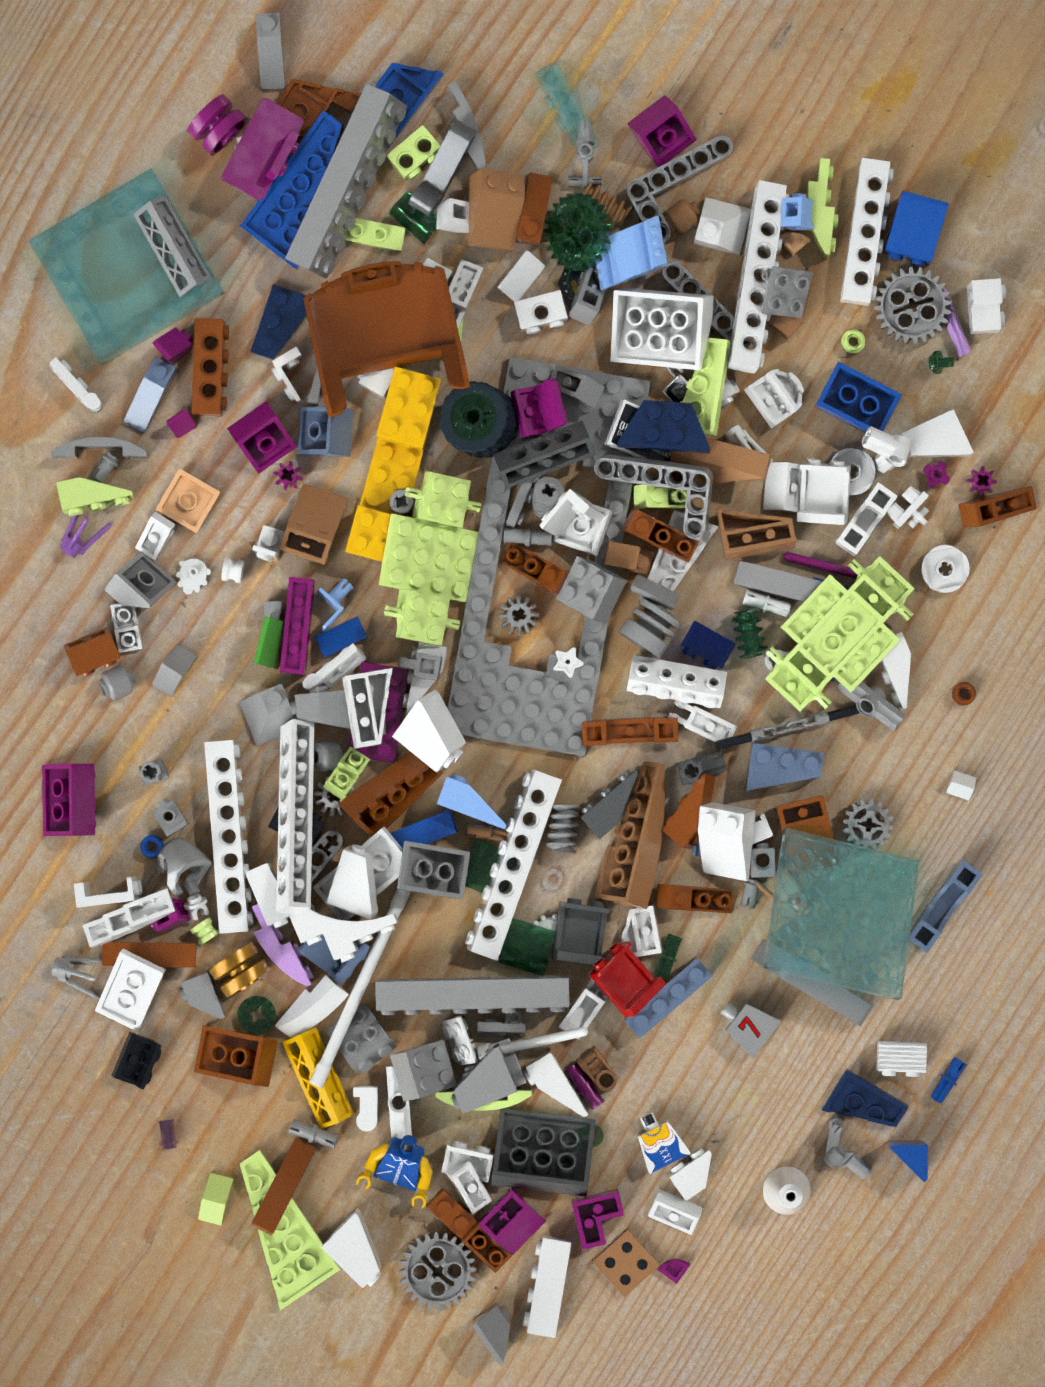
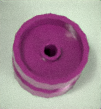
M224 94L217 96L197 114L187 129V132L196 141L204 139L202 146L211 156L225 148L239 134L248 120L239 109L231 111L233 104Z

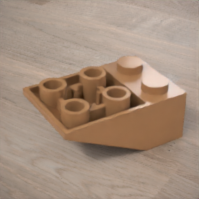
M303 483L279 550L326 566L349 498Z

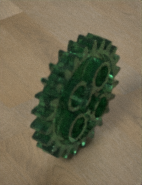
M575 193L567 194L566 197H560V203H553L555 211H548L551 218L545 220L549 227L543 229V232L548 233V237L544 239V242H550L546 250L553 251L551 259H558L557 265H564V269L581 271L589 270V267H596V261L603 260L601 254L608 253L604 246L611 244L607 236L612 235L613 232L608 231L607 227L612 225V222H606L605 220L609 213H602L605 206L598 204V199L591 198L590 194Z

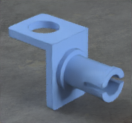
M344 578L329 593L325 592L321 587L317 590V595L336 611L323 625V632L343 613L344 608L340 605V602L354 589L350 583L342 589L347 584V580Z

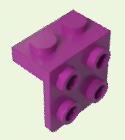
M555 378L548 379L536 386L516 389L510 392L522 438L546 434L566 425L567 411L563 407L561 388Z

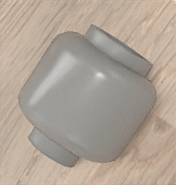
M118 665L104 671L101 674V680L98 682L106 698L110 697L112 700H117L133 692V683L136 682V679L131 669L126 670L123 666Z
M333 741L314 743V771L333 772L343 757V751L338 743Z

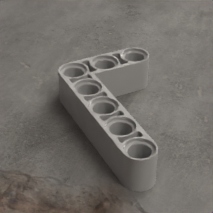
M718 136L629 183L626 194L630 205L633 206L639 222L642 223L647 220L642 215L643 209H653L655 216H659L661 229L666 233V237L663 239L664 245L668 242L671 231L654 197L727 160L733 150V143L730 138ZM719 143H724L727 145L728 151L724 154L718 153L715 146ZM698 154H703L706 156L707 162L703 165L697 164L694 157ZM676 165H682L685 167L686 173L681 176L676 175L673 168ZM655 176H661L664 178L665 184L660 187L655 186L652 183V179ZM640 187L643 189L644 195L639 198L634 197L631 194V189Z
M670 261L667 266L663 267L662 279L674 292L684 293L683 287L691 284L696 288L695 294L712 295L680 263ZM676 268L679 271V276L676 279H670L666 275L667 269ZM713 297L711 329L721 339L731 341L734 316ZM720 318L728 319L730 322L729 328H719L717 320ZM747 341L744 347L748 349L751 342Z
M605 454L595 463L594 471L602 479L687 490L683 525L684 533L689 538L697 539L706 531L713 486V473L709 468L615 454ZM602 461L609 462L612 466V471H604L601 467ZM626 464L634 466L636 470L634 475H630L625 471ZM656 468L659 472V477H651L648 469ZM672 471L681 472L683 480H674ZM697 474L704 475L707 483L699 484L695 476ZM693 498H701L704 502V507H696L693 504ZM690 522H699L701 530L694 531L690 526Z
M764 939L751 958L757 964L859 1026L863 1024L873 1007Z

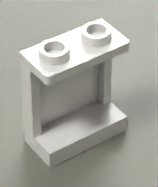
M809 458L806 462L800 464L802 474L800 511L797 512V522L845 525L848 522L851 465H844L845 461L830 460V464L821 463V459Z
M137 876L127 877L128 891L92 896L89 882L75 883L76 907L138 900L139 895L143 894L141 880H137Z

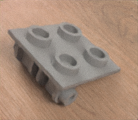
M772 266V269L764 270L762 279L768 285L761 313L802 318L813 272Z

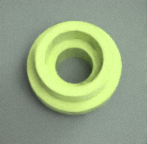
M849 330L842 337V347L848 353H858L865 346V337L858 330ZM850 338L857 339L858 343L856 346L849 344Z

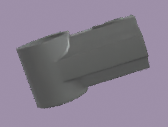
M721 751L676 763L683 786L699 780V776L704 773L716 775L727 771Z

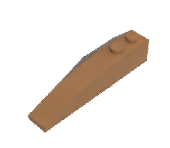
M644 761L632 788L634 795L629 802H626L623 811L626 813L621 825L617 824L614 830L616 836L612 846L608 844L605 851L594 898L624 906L647 909L662 842L665 810L664 764Z

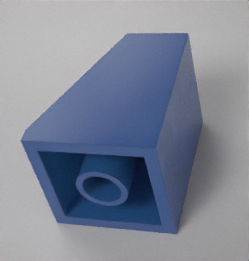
M902 191L897 200L883 253L888 254V258L895 261H902V258L910 260L914 266L925 267V265H930L949 203Z

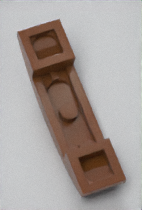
M641 717L583 721V746L636 742H678V718Z

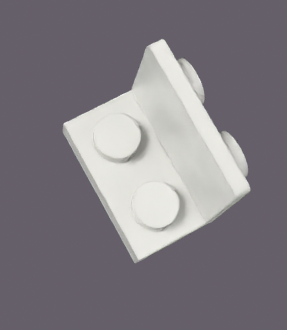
M569 489L558 498L557 505L543 516V522L540 524V527L559 537L577 514L580 517L583 516L589 522L593 519L598 523L601 522L605 515L586 498Z

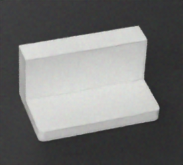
M770 462L765 480L764 510H781L791 513L800 511L802 469H800L799 464Z

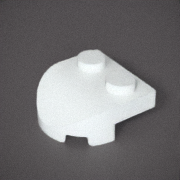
M775 369L749 385L744 391L772 429L801 407L804 389L800 380L793 373H785Z

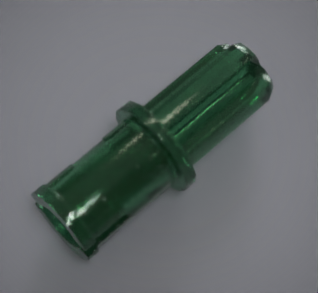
M668 934L662 954L659 953L661 957L654 978L661 977L667 982L674 961L677 962L675 958L680 943L683 940L682 938Z

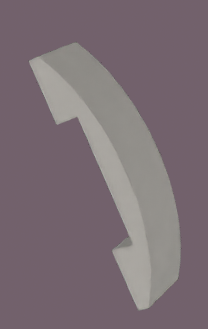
M110 437L81 438L64 443L51 451L53 458H78V449H123L124 458H149V453L141 447L125 440Z

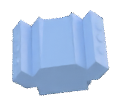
M659 216L647 219L642 223L633 225L593 243L601 291L637 279L668 265Z

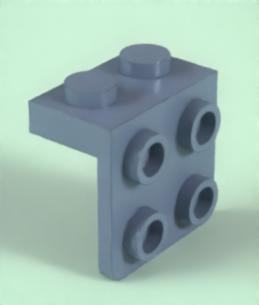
M324 935L320 936L321 941L308 946L307 942L303 943L299 948V952L326 971L340 985L351 977L353 969L360 961L365 959L368 950L371 948L366 942L360 944L359 941H356L355 943L359 951L354 953L355 958L342 963L340 959H333Z

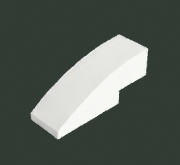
M325 975L312 992H309L307 989L302 992L275 1026L290 1038L304 1033L333 1012L349 994L339 984Z
M592 979L589 980L559 1025L564 1031L579 1027L588 1028L608 998Z

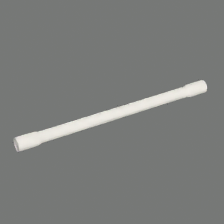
M397 889L390 903L387 915L396 914L398 919L412 891ZM381 931L378 932L324 1054L317 1064L309 1083L323 1088L334 1058L392 931L383 935Z

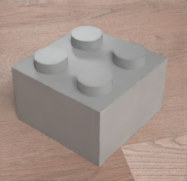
M577 556L556 599L592 620L607 623L627 580L591 560Z
M444 1039L428 1042L390 1055L403 1101L419 1099L457 1085Z

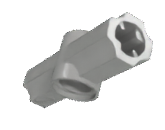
M861 682L850 693L841 683L837 686L840 692L856 703L857 710L861 715L865 717L874 716L894 732L906 717L903 712L887 701L884 691L878 687L869 688Z
M162 758L145 762L139 766V773L146 787L155 783H161L169 778L168 770Z

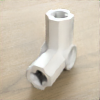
M871 426L867 429L862 439L863 447L877 453L874 456L873 462L878 471L885 473L886 471H891L896 466L902 467L906 464L912 444L909 438L902 435L891 436Z

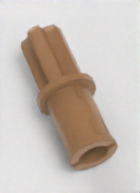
M467 822L465 837L486 840L487 843L490 840L501 842L502 840L506 841L509 832L506 829L492 827V824L480 825Z

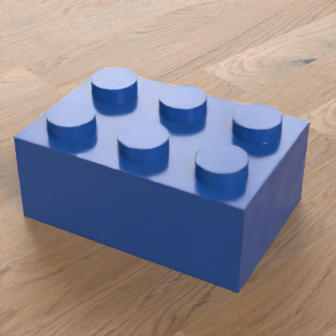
M838 361L814 407L864 433L871 426L884 431L902 394Z

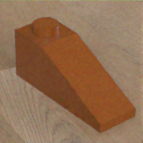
M529 173L516 243L539 247L553 177Z
M1032 486L958 504L963 527H981L1037 509Z

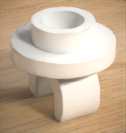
M199 894L188 897L187 902L184 903V909L188 910L191 920H198V909H200L201 915L209 914V910L205 905L207 903L206 897H201Z

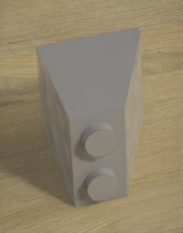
M499 1043L494 1045L455 1086L454 1094H452L451 1098L456 1110L461 1109L464 1114L517 1092V1086Z

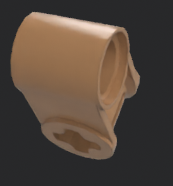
M595 1045L592 1047V1051L582 1059H576L579 1066L600 1090L610 1091L615 1088L617 1076ZM593 1058H597L591 1064L587 1065V1063L590 1062ZM605 1073L612 1075L614 1080L613 1084L609 1087H604L600 1083V1077Z

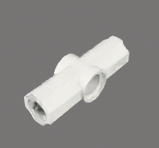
M386 1066L391 1139L394 1137L403 1139L406 1135L412 1136L410 1100L406 1101V1105L403 1108H396L393 1105V1098L401 1096L393 1066Z

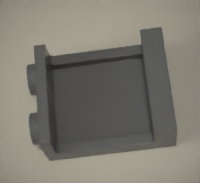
M567 898V902L560 901L552 959L594 965L599 959L605 958L601 954L607 913L610 914L611 909L604 907L605 903L590 901V905H583L580 899Z

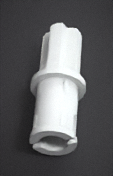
M749 590L746 591L743 605L762 609L764 613L769 611L785 617L789 615L791 604L771 598L770 594L765 596Z

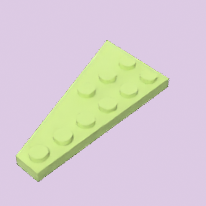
M258 1150L240 1163L254 1216L277 1174L261 1150ZM293 1197L272 1236L258 1229L280 1310L340 1270L338 1264L321 1248L323 1245L322 1240Z

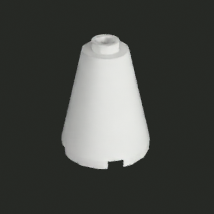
M779 1167L770 1172L764 1181V1199L767 1205L777 1213L785 1215L797 1213L806 1206L810 1199L811 1187L809 1180L797 1168ZM793 1192L790 1197H786L787 1193Z

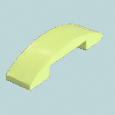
M517 1089V1092L508 1095V1099H498L474 1110L487 1111L510 1107L530 1097L532 1089ZM443 1090L435 1093L436 1098L454 1106L451 1098L454 1090Z

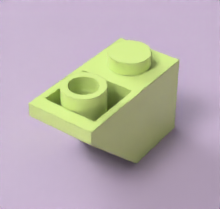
M643 484L633 486L635 509L663 510L686 508L687 490Z

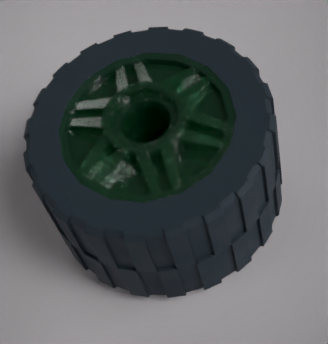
M470 381V387L464 389L454 388L444 399V403L440 408V429L445 436L444 438L454 448L477 458L493 457V454L508 448L516 436L518 421L514 405L510 397L501 390L484 382Z

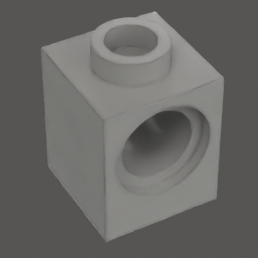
M769 843L754 844L755 848H752L750 877H775V849L769 848ZM760 853H765L769 858V862L765 867H759L756 864V857Z

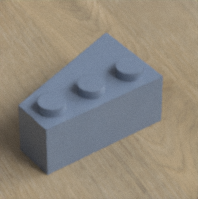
M751 743L745 791L821 777L824 753Z

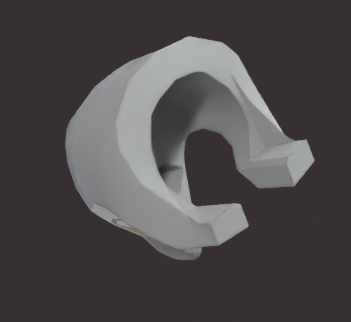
M178 837L168 841L158 853L156 871L160 877L167 871V886L173 894L180 895L183 891L177 882L180 875L190 868L191 871L185 880L184 887L189 895H196L200 892L198 885L205 873L210 869L212 863L193 843Z

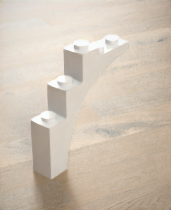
M266 863L245 872L267 926L274 925L275 929L288 924L287 919L290 918L300 943L307 942L309 946L321 941L320 936L324 935L333 959H340L342 963L355 958L354 953L359 951L355 943L356 941H359L360 944L373 939L372 934L381 931L382 935L395 930L394 925L399 923L396 914H390L374 920L345 921L321 915L312 909L299 915L276 912L277 875L271 864Z

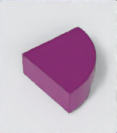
M671 1259L662 1263L657 1270L677 1284L691 1264L682 1259Z

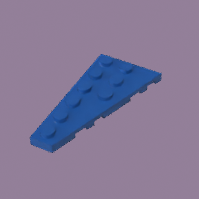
M325 110L322 111L301 140L294 155L290 156L286 161L289 165L283 176L278 175L274 179L264 199L257 201L240 225L241 228L295 269H298L299 266L286 260L285 257L337 148L344 127L341 122Z

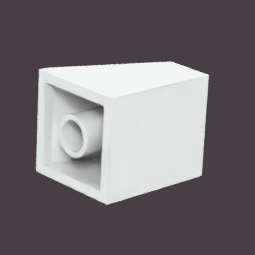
M436 690L428 693L415 703L392 736L435 772L443 768L448 769L453 762L457 763L464 754L462 749L466 744L448 708Z
M356 1208L324 1241L321 1248L362 1288L367 1284L371 1287L380 1277L381 1262L362 1213Z

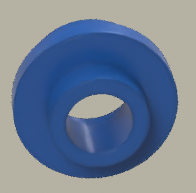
M148 835L140 844L141 852L147 858H158V853L164 846V842L157 835ZM151 842L157 845L155 851H150L148 848Z

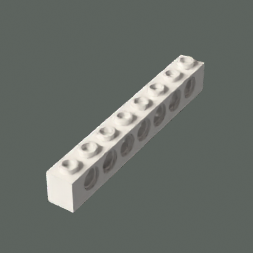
M759 180L754 188L727 369L754 374L764 363L765 353H761L762 344L767 342L768 330H765L766 321L769 322L771 314L761 313L768 283L765 280L762 282L757 281L754 273L762 274L764 270L772 269V266L779 267V262L775 260L776 253H780L782 247V239H779L780 230H784V227H781L782 198H789V194H786L787 185ZM764 206H772L775 213H768ZM761 228L769 229L771 236L764 235L761 232ZM757 251H765L768 258L763 259L759 257ZM750 296H757L761 304H754ZM747 319H754L757 322V327L749 326ZM743 342H751L754 350H747Z
M292 719L280 726L276 912L295 915L311 909L314 722Z
M235 740L204 742L219 934L250 931V926H254L253 912L248 911V902H252L251 888L246 886L247 876L245 874L250 869L249 864H245L244 854H248L247 840H243L242 831L246 830L245 816H241L240 807L244 806L243 792H239L238 783H242L241 768L237 769L236 760L240 759L239 744L235 745ZM222 758H227L230 761V768L226 772H222L218 768V762ZM223 782H229L232 786V792L227 796L222 795L219 789ZM227 805L231 806L234 810V815L229 820L223 818L221 814L223 807ZM228 829L233 830L236 834V839L233 843H227L223 838L224 832ZM230 853L235 854L238 858V863L234 867H229L225 862L226 856ZM231 877L237 878L240 882V886L236 891H231L227 886V881ZM233 901L241 904L242 910L238 915H234L229 911V905Z
M530 769V772H526L522 781L524 789L522 794L517 796L514 803L515 814L513 818L510 817L506 825V831L509 832L506 841L502 840L499 845L498 854L500 856L497 863H493L490 876L492 878L489 886L486 885L482 892L481 898L484 900L481 908H477L473 919L476 922L473 931L470 930L466 937V949L498 960L562 779L534 769ZM539 789L541 798L539 801L533 802L531 794L534 790ZM531 812L533 820L530 824L525 825L523 816ZM524 835L525 843L521 847H516V837ZM515 857L517 865L514 869L509 870L507 868V861ZM507 880L509 882L508 889L505 892H500V882ZM494 903H500V912L492 915L490 911L491 906ZM491 925L493 928L492 934L489 937H484L482 934L484 927Z

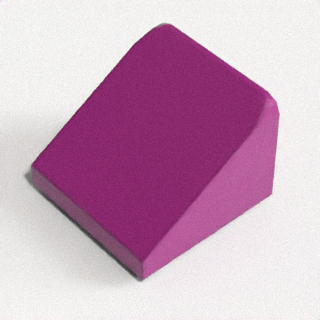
M187 410L181 411L166 422L177 438L182 437L197 427Z

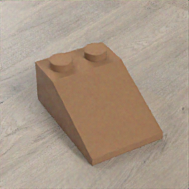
M481 168L469 176V245L509 252L514 251L525 199V175Z

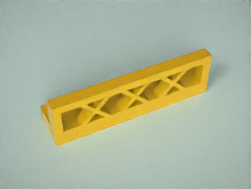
M314 1027L283 1041V1046L320 1129L332 1126L355 1115L333 1064L323 1088L309 1083L326 1049L317 1028ZM293 1042H297L300 1055L295 1052L292 1045ZM304 1065L309 1069V1076L303 1070ZM313 1087L318 1090L319 1098L314 1095ZM323 1109L328 1112L330 1121L326 1122L322 1113Z

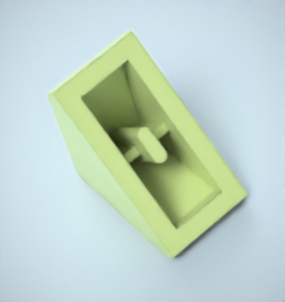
M210 1173L201 1201L199 1220L222 1225L234 1178Z

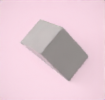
M177 644L162 662L152 685L173 697L198 656Z

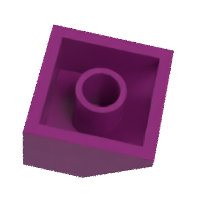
M666 95L627 123L637 141L657 167L666 164L697 140L679 108Z
M266 401L227 428L258 474L298 447Z

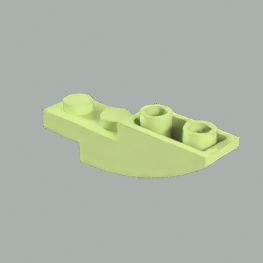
M820 158L817 182L808 181L806 198L813 200L812 224H814V229H811L812 235L823 258H829L830 252H835L836 238H832L833 228L837 229L838 214H834L835 207L825 206L830 204L831 190L827 189L828 180L832 181L834 166H830V159Z

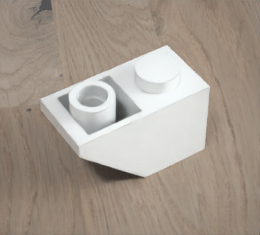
M708 1148L706 1150L698 1149L690 1155L692 1158L685 1164L681 1161L670 1169L672 1173L669 1174V1178L685 1201L706 1188L712 1155Z

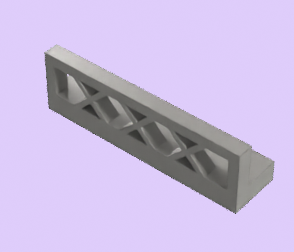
M166 196L150 200L133 214L179 297L185 296L195 287L206 284L212 279ZM147 211L152 218L151 224H148L143 216ZM157 233H160L163 237V245H160L157 241ZM169 254L173 255L175 266L170 264L168 260ZM180 274L184 275L188 282L185 288L180 281Z

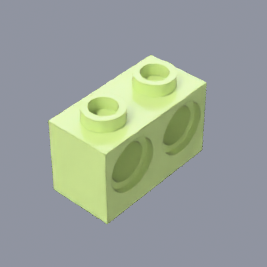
M422 125L386 156L387 160L405 181L409 178L413 180L422 173L423 170L421 168L427 163L432 164L440 145ZM422 142H428L432 147L430 151L423 153L419 151L418 146ZM405 157L413 160V164L409 168H404L400 165V161Z

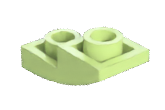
M349 747L325 782L323 788L343 800L370 759L354 748Z

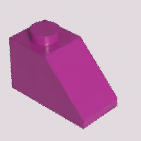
M176 327L152 342L172 366L194 348L190 343L193 338L185 329L180 332Z

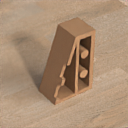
M717 508L716 517L725 560L796 547L797 541L792 518L748 514L742 511L734 512Z

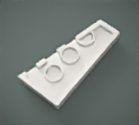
M674 510L668 525L684 533L685 514ZM690 522V526L694 531L701 530L699 522ZM708 523L706 531L701 537L696 539L700 542L689 563L659 549L648 579L674 591L718 529V526Z

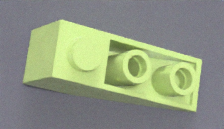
M80 477L56 482L62 511L64 514H69V516L80 515L83 513V510L91 508L92 511L106 509V505L114 503L116 506L126 505L130 503L129 500L134 499V495L130 490Z

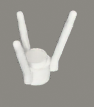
M740 425L731 428L724 434L727 440L725 443L751 449L748 445L749 443L756 451L766 453L749 436L746 430H742Z

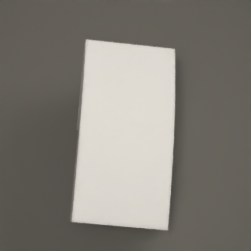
M118 602L111 603L110 608L119 653L143 649L136 607L122 606Z

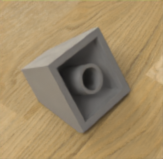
M140 552L115 573L104 590L122 606L150 608L174 587L177 582L150 557Z
M284 684L261 691L239 702L256 746L279 738L280 726L292 719H297L296 714H292L291 702Z
M495 1303L475 1317L472 1326L497 1363L502 1365L505 1359L510 1330V1321L508 1319L511 1318V1315L504 1305L500 1307Z

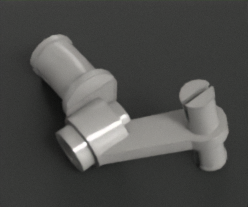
M580 119L577 121L578 140L576 141V146L578 148L576 156L578 161L583 163V176H568V186H583V188H587L592 181V186H598L599 184L602 186V176H588V163L594 159L595 152L593 148L595 142L592 140L593 121L586 119L585 129L584 119Z
M833 1115L829 1121L830 1128L823 1160L831 1168L835 1166L848 1167L863 1180L868 1176L872 1167L858 1158L855 1151H845L839 1145L843 1121L839 1115Z

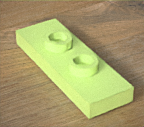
M355 218V225L349 231L345 241L402 252L406 228Z

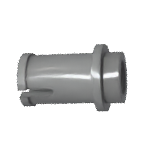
M110 452L102 455V461L91 474L102 483H105L114 467L119 466L118 461L120 459Z
M749 878L748 881L743 882L745 888L740 906L746 908L748 898H750L748 908L755 909L759 891L755 882L761 883L760 880Z

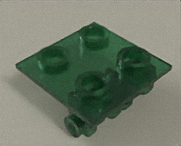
M475 838L469 850L470 858L465 886L482 893L485 886L490 884L492 878L490 870L493 863H497L500 854H498L497 847ZM515 857L507 861V868L509 870L514 869L517 863ZM503 880L500 882V892L504 891L505 886L508 882L507 880Z
M512 918L498 957V963L544 976L557 931Z

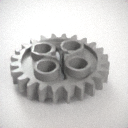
M910 267L908 274H905L903 269H900L899 277L891 273L892 282L884 280L887 286L886 289L878 288L883 295L882 297H875V300L881 303V305L874 307L876 311H881V314L876 319H884L880 327L882 329L889 327L888 336L895 332V341H898L902 336L904 337L905 344L909 342L910 338H913L915 345L918 343V338H922L924 343H927V335L936 338L934 331L943 332L940 324H948V320L944 318V315L952 314L950 310L946 309V306L952 305V301L945 300V298L951 294L950 292L942 291L946 287V283L937 284L940 276L931 278V270L926 275H923L922 267L918 269L917 273H914L913 268ZM920 284L928 288L927 294L923 297H918L914 294L915 287ZM897 292L905 295V300L900 305L892 303V296ZM928 298H934L930 303L918 305L915 312L912 309H907L898 314H893L894 310L909 306L911 300L919 303ZM932 307L935 310V316L932 319H924L922 317L924 308ZM910 315L913 320L912 324L909 327H902L899 324L901 316Z
M435 1231L434 1238L425 1233L424 1241L416 1237L418 1245L415 1246L409 1243L408 1246L411 1252H403L407 1260H400L399 1263L405 1266V1269L399 1270V1274L405 1275V1278L400 1280V1283L408 1284L404 1292H413L411 1300L417 1297L420 1298L419 1306L424 1302H428L429 1310L433 1304H436L437 1309L440 1310L441 1304L445 1303L449 1309L450 1301L453 1300L458 1305L459 1295L463 1298L467 1297L464 1289L472 1290L473 1287L468 1281L476 1280V1277L470 1275L471 1272L477 1270V1267L470 1266L475 1261V1257H467L471 1250H463V1242L455 1243L456 1235L450 1240L448 1239L447 1232L444 1233L442 1238L439 1237L438 1231ZM436 1247L444 1252V1256L438 1260L432 1258L430 1251ZM423 1255L426 1256L437 1268L442 1266V1273L452 1280L454 1285L448 1284L439 1273L433 1275V1267L421 1257ZM451 1264H457L461 1267L462 1271L459 1275L453 1276L448 1272V1267ZM422 1265L426 1267L427 1275L424 1277L416 1276L414 1273L416 1266ZM441 1282L444 1284L445 1290L442 1293H435L432 1290V1284Z

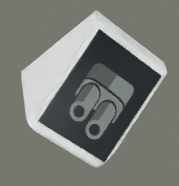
M679 374L662 392L671 402H683L688 389L686 388L688 381Z

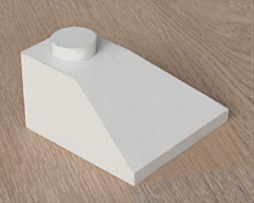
M706 197L693 244L740 255L751 209Z

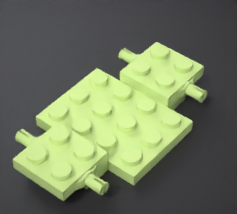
M425 471L423 484L420 489L406 488V491L412 493H405V496L415 498L412 518L391 514L378 585L399 589L397 606L391 607L387 605L384 609L393 611H384L385 616L397 618V638L442 646L445 629L458 630L460 627L452 624H460V620L448 618V608L450 600L467 602L479 534L476 531L462 529L466 511L479 512L481 509L477 508L481 507L480 502L469 501L470 480Z
M880 556L866 568H863L855 559L851 561L852 563H849L848 567L858 576L855 583L848 590L829 575L780 627L798 644L788 654L783 656L773 646L766 652L776 664L765 680L797 710L801 711L813 700H816L826 709L832 701L822 691L824 686L833 677L851 693L900 641L883 623L891 614L896 612L906 621L914 615L903 604L915 588Z

